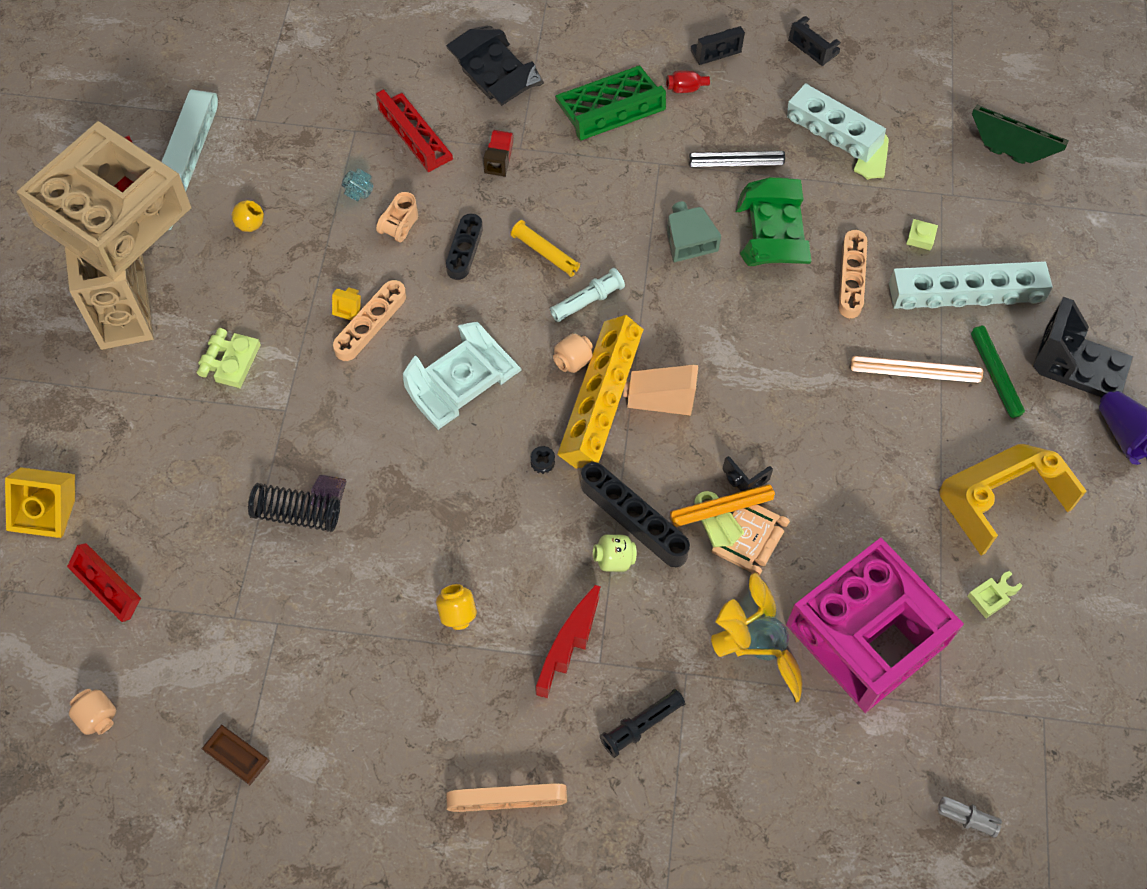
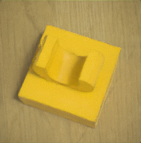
M350 287L346 291L336 289L332 294V315L352 321L360 312L361 296L357 295L359 290Z

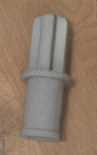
M942 797L938 804L937 810L939 814L962 823L966 829L971 827L993 838L997 837L1000 832L1002 819L977 810L973 804L969 807L947 797Z

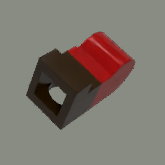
M493 130L491 141L483 157L485 174L506 177L513 147V133ZM491 162L499 163L502 167L493 168L490 164Z

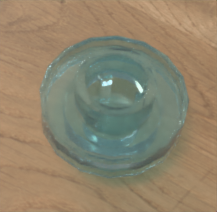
M763 616L757 618L748 626L751 644L747 649H779L781 652L786 650L789 644V634L787 628L780 620L770 616ZM754 655L759 659L768 661L777 658L774 655Z

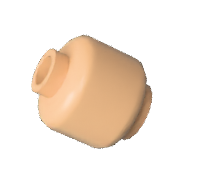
M573 333L568 335L554 347L553 359L555 364L564 372L576 373L590 362L593 355L591 350L593 348L592 343L586 336L581 337Z
M85 689L71 700L69 716L83 734L90 735L97 732L100 735L109 730L114 724L112 719L116 714V708L103 691Z

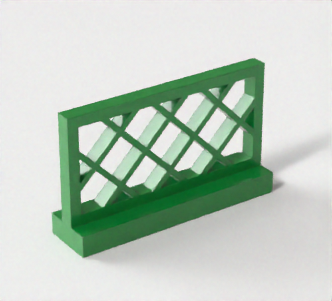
M640 65L555 95L556 102L576 128V135L580 141L666 110V90L662 85L657 87ZM637 75L641 78L640 81L629 79ZM611 84L620 85L618 89L608 87ZM625 86L636 88L634 92L623 90ZM641 89L647 90L642 93H639ZM592 91L599 92L597 96L586 95ZM604 94L615 95L613 99L602 98ZM619 97H625V99L618 101ZM569 99L577 100L576 104L567 103L565 101ZM583 101L593 103L592 107L582 106L581 104ZM598 104L605 105L603 107L597 108ZM577 112L583 113L581 115L575 116Z

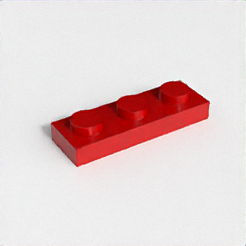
M87 543L77 545L67 567L121 622L130 620L141 597Z

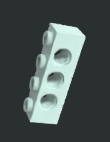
M806 83L788 102L787 118L795 124H800L807 128L814 135H819L826 139L832 145L847 151L854 158H859L867 163L883 145L886 128Z

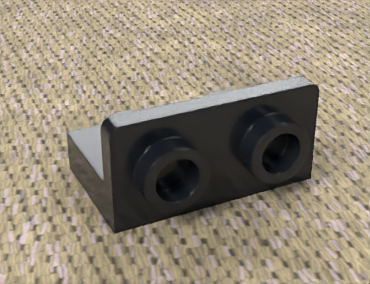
M739 26L699 38L697 44L691 45L690 50L699 65L742 53L745 32Z

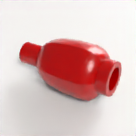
M674 71L666 77V88L674 93H691L698 90L700 86L710 85L709 76H700L694 71Z

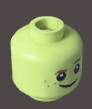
M606 534L600 538L598 544L593 546V560L598 561V565L603 571L625 572L631 565L635 564L637 556L636 545L626 535Z

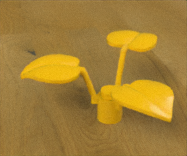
M753 573L749 578V589L755 603L759 606L757 612L746 619L742 607L735 599L726 602L715 621L725 631L712 635L713 649L719 657L734 652L738 657L742 655L776 656L780 673L793 693L795 703H797L802 693V676L793 655L787 649L782 652L779 649H747L751 644V636L747 625L762 616L763 613L768 620L774 619L776 615V604L772 592L757 573Z

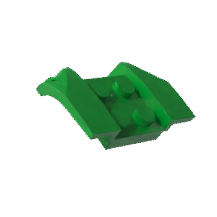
M769 177L748 183L740 193L736 212L750 209L753 239L749 240L745 248L740 252L741 257L748 266L768 263L810 264L812 262L809 241L805 240L801 214V204L804 198L800 179Z

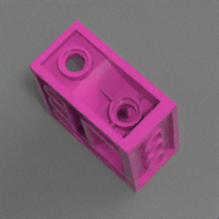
M881 537L795 603L786 623V626L864 713H867L946 648L964 625ZM894 624L916 648L891 668L870 646V643Z

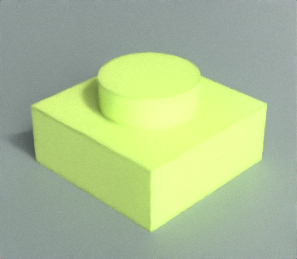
M913 219L906 244L931 251L938 225Z

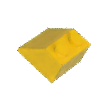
M20 467L5 477L6 531L62 538L75 502V474Z

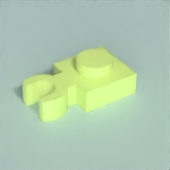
M1010 571L1005 572L1000 577L998 584L993 578H990L967 595L985 618H988L1010 602L1008 596L1017 594L1021 589V583L1014 587L1007 584L1006 580L1012 575Z

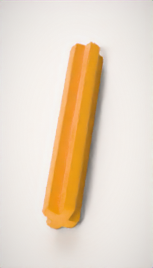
M767 484L673 510L670 512V521L675 527L771 501L774 499L775 492L772 486Z

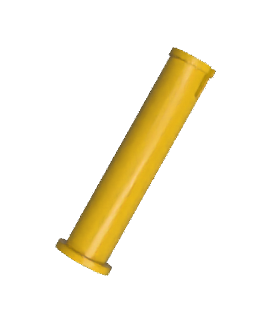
M520 220L514 225L511 237L520 239L570 277L575 275L573 270L575 272L579 270V262L573 260L526 226L525 221Z

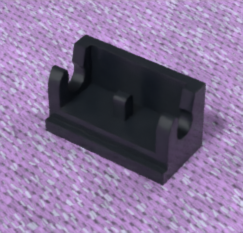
M804 16L797 22L792 23L788 41L818 64L824 66L840 53V48L836 46L841 42L838 39L831 43L827 42L809 28L810 26L807 22L810 18Z

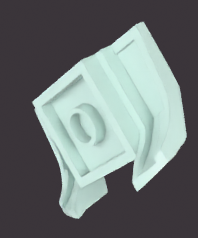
M478 322L459 325L462 343L433 364L424 368L419 358L415 355L403 373L404 387L411 399L438 430L459 416L458 409L493 384L498 382L502 385L521 371L516 362Z

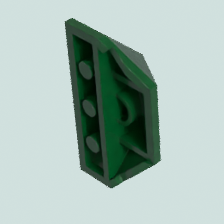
M978 104L972 111V116L984 145L988 146L991 152L999 155L1003 153L1012 156V160L1021 164L1026 162L1031 164L1064 151L1069 142L1067 139Z

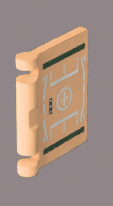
M753 505L735 510L732 515L744 530V535L733 546L713 547L711 553L752 574L757 573L760 576L762 569L752 564L755 561L761 566L766 565L784 533L781 527L775 526L776 522L782 527H787L790 521L788 518L779 516L759 505Z

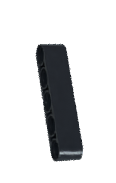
M596 462L584 465L581 471V489L584 494L664 563L675 568L685 564L688 558L690 542L682 532L603 465ZM596 477L599 480L596 482H591L588 480V478ZM616 494L620 498L614 500L608 498V495ZM637 512L640 516L631 517L628 513ZM656 529L659 530L661 534L652 535L649 532V530ZM678 547L683 552L678 554L671 552L670 548Z

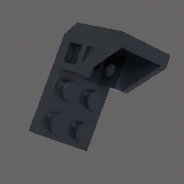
M1063 297L1046 325L1033 367L1041 376L1101 398L1108 392L1120 391L1123 393L1133 356L1086 340L1089 329L1087 322L1074 300Z

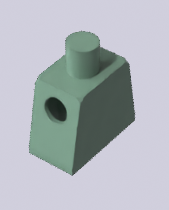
M683 201L675 203L672 206L673 213L668 216L667 235L673 262L719 251L721 234L705 210L701 207L688 209Z

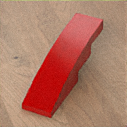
M594 585L575 607L559 631L536 685L537 696L548 698L555 671L567 674L574 647L586 649L600 598L601 586Z

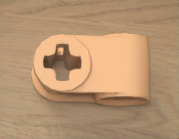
M401 192L394 197V200L378 220L377 233H386L395 237V240L400 243L404 241L409 230L418 219V209L414 195L409 192Z

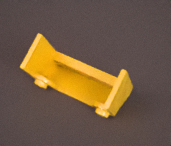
M1017 444L944 480L939 490L940 497L981 556L986 554L998 536L983 515L994 504L995 496L992 489L1036 469L1067 512L1073 510L1087 492L1058 453L1026 444Z

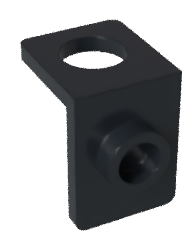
M730 456L725 458L722 468L726 473L729 483L733 487H737L741 492L762 486L770 480L773 468L769 466L749 479Z

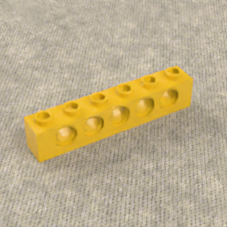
M627 315L604 321L557 455L575 469L582 468L591 462L599 463L644 330Z

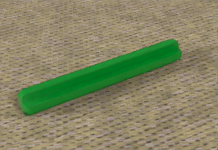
M981 325L973 328L971 335L1011 418L1022 416L1025 409L986 327Z

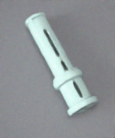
M612 268L608 274L600 279L594 278L588 287L561 303L550 308L551 315L556 322H560L597 299H606L609 293L625 287L621 274L617 269Z

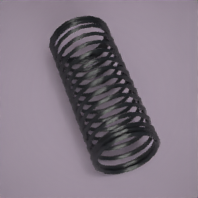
M256 483L253 486L248 501V514L250 518L266 519V521L272 520V522L278 521L279 523L284 522L285 524L290 523L291 525L296 524L299 527L302 525L305 528L308 526L310 529L315 527L316 530L321 528L322 531L326 530L327 532L334 531L340 513L339 497L331 496L329 499L328 495L323 497L322 494L316 496V493H312L310 496L308 491L304 495L302 490L299 493L296 489L292 492L291 488L286 491L285 487L281 489L278 486L273 488L272 485L267 487L266 484L263 485L262 483ZM259 488L257 507L254 512V499ZM271 488V499L266 512L267 497ZM277 490V501L272 513L273 499ZM283 491V502L278 515L280 496ZM288 492H290L289 504L285 513L286 498ZM296 493L295 505L291 515L292 500ZM302 493L301 506L297 516L298 502ZM308 495L307 508L303 517L304 504ZM313 496H314V504H313V509H312V513H311V516H310V506H311V502H312V499H313ZM320 498L319 511L316 517L317 504ZM325 499H326V507H325V512H324V516H323V519H322L323 506H324V502H325ZM307 517V524L304 525V521Z

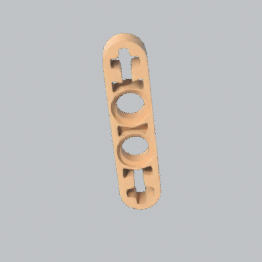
M859 230L848 231L842 245L838 308L841 315L846 318L858 317L864 305L867 236ZM852 240H855L856 243L858 244L856 250H852V249H853V241H852ZM850 259L857 260L860 266L851 267L847 261ZM854 280L859 284V287L850 288L847 286L846 281ZM850 297H854V299H853V307H854V308H850V307H849L848 302H849Z
M397 280L385 283L335 338L333 348L338 359L342 361L354 359L406 300L404 284ZM397 291L399 292L398 295H397V294H393V295L390 297V292H392V293H395V292H397ZM376 307L385 309V312L379 316L371 313ZM360 325L369 327L366 333L359 334L355 332L356 327ZM350 344V349L345 348L341 350V346L347 347Z
M564 784L462 789L446 793L447 810L451 812L556 806L568 802L567 786Z

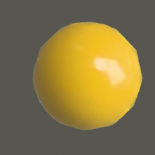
M244 200L234 206L231 214L235 227L244 232L257 230L261 227L264 220V213L261 207L254 201Z

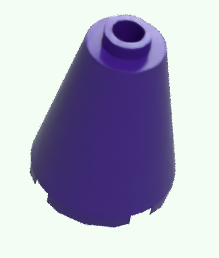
M1120 391L1106 393L1100 400L1099 410L1126 458L1131 464H1141L1138 460L1142 458L1147 459V407Z

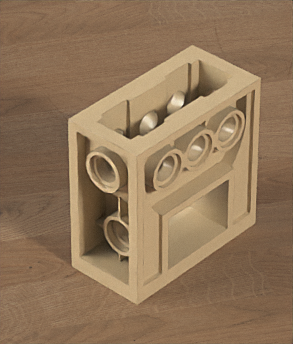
M99 121L16 191L34 226L112 280H115L191 209L179 173ZM126 176L134 183L122 193L113 186Z
M65 247L69 291L100 349L154 340L143 255L138 257L115 280H112Z

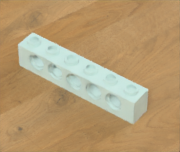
M1046 262L897 268L893 270L889 281L893 308H903L906 310L919 307L987 306L1002 303L1012 305L1023 302L1035 304L1044 302L1053 288Z

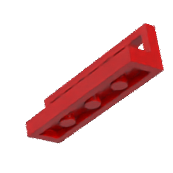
M384 89L376 93L378 110L427 172L453 160L452 153L403 93L392 98ZM402 103L405 108L403 112L399 109L397 104ZM408 119L416 120V127H414ZM421 135L429 136V143ZM434 151L442 152L443 156L436 159Z

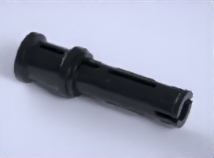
M673 689L669 694L634 718H624L620 721L621 725L609 733H602L600 740L612 757H617L619 751L632 742L635 744L639 742L642 733L680 707H683L685 700L677 689Z

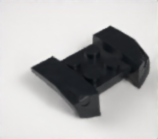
M488 25L472 28L446 45L447 49L457 58L463 72L490 100L495 98L501 106L524 91L544 84L533 61L523 65L507 48L510 43L505 33L500 29H493L492 26Z

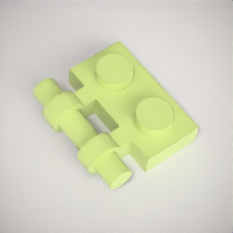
M218 328L215 335H212L209 339V348L206 354L202 355L198 362L200 366L197 374L201 377H207L209 371H214L216 382L241 389L261 346L259 339L234 333L231 341H226L227 331ZM219 351L225 352L221 361L215 360Z

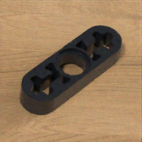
M466 214L460 219L446 260V271L452 279L461 280L469 274L483 232L482 219L476 214ZM471 224H474L475 226L472 227L470 235L468 234L467 227H470ZM466 242L471 245V248L460 250L458 245ZM458 258H460L462 266H459L458 269H454V267H456L458 264Z

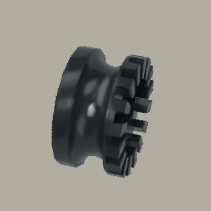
M539 446L532 451L530 458L533 470L542 474L552 471L555 465V453L553 450L546 446ZM538 456H548V463L545 464L543 461L538 463Z

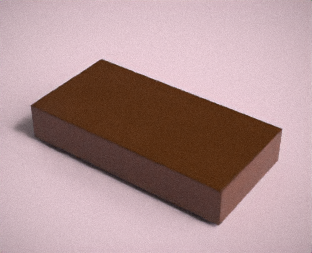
M222 724L201 748L206 754L249 786L270 762L267 757Z

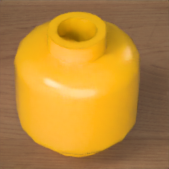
M453 584L443 588L441 594L436 599L441 623L447 627H452L454 630L467 628L477 615L471 590L460 584Z

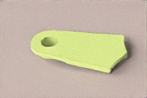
M886 134L883 145L867 163L858 158L854 172L862 175L867 180L884 178L889 143Z
M701 492L696 496L694 505L702 503L704 499L713 500L719 497L713 492ZM730 512L701 520L713 547L733 546L744 535V530Z

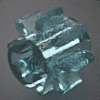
M357 169L356 172L349 171L342 181V187L346 188L344 194L356 201H359L360 197L366 199L373 190V183L369 181L372 176L360 169Z

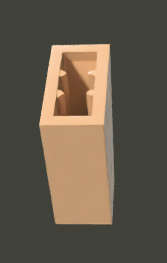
M698 365L632 371L630 382L626 381L623 397L628 398L627 408L691 416L696 391Z

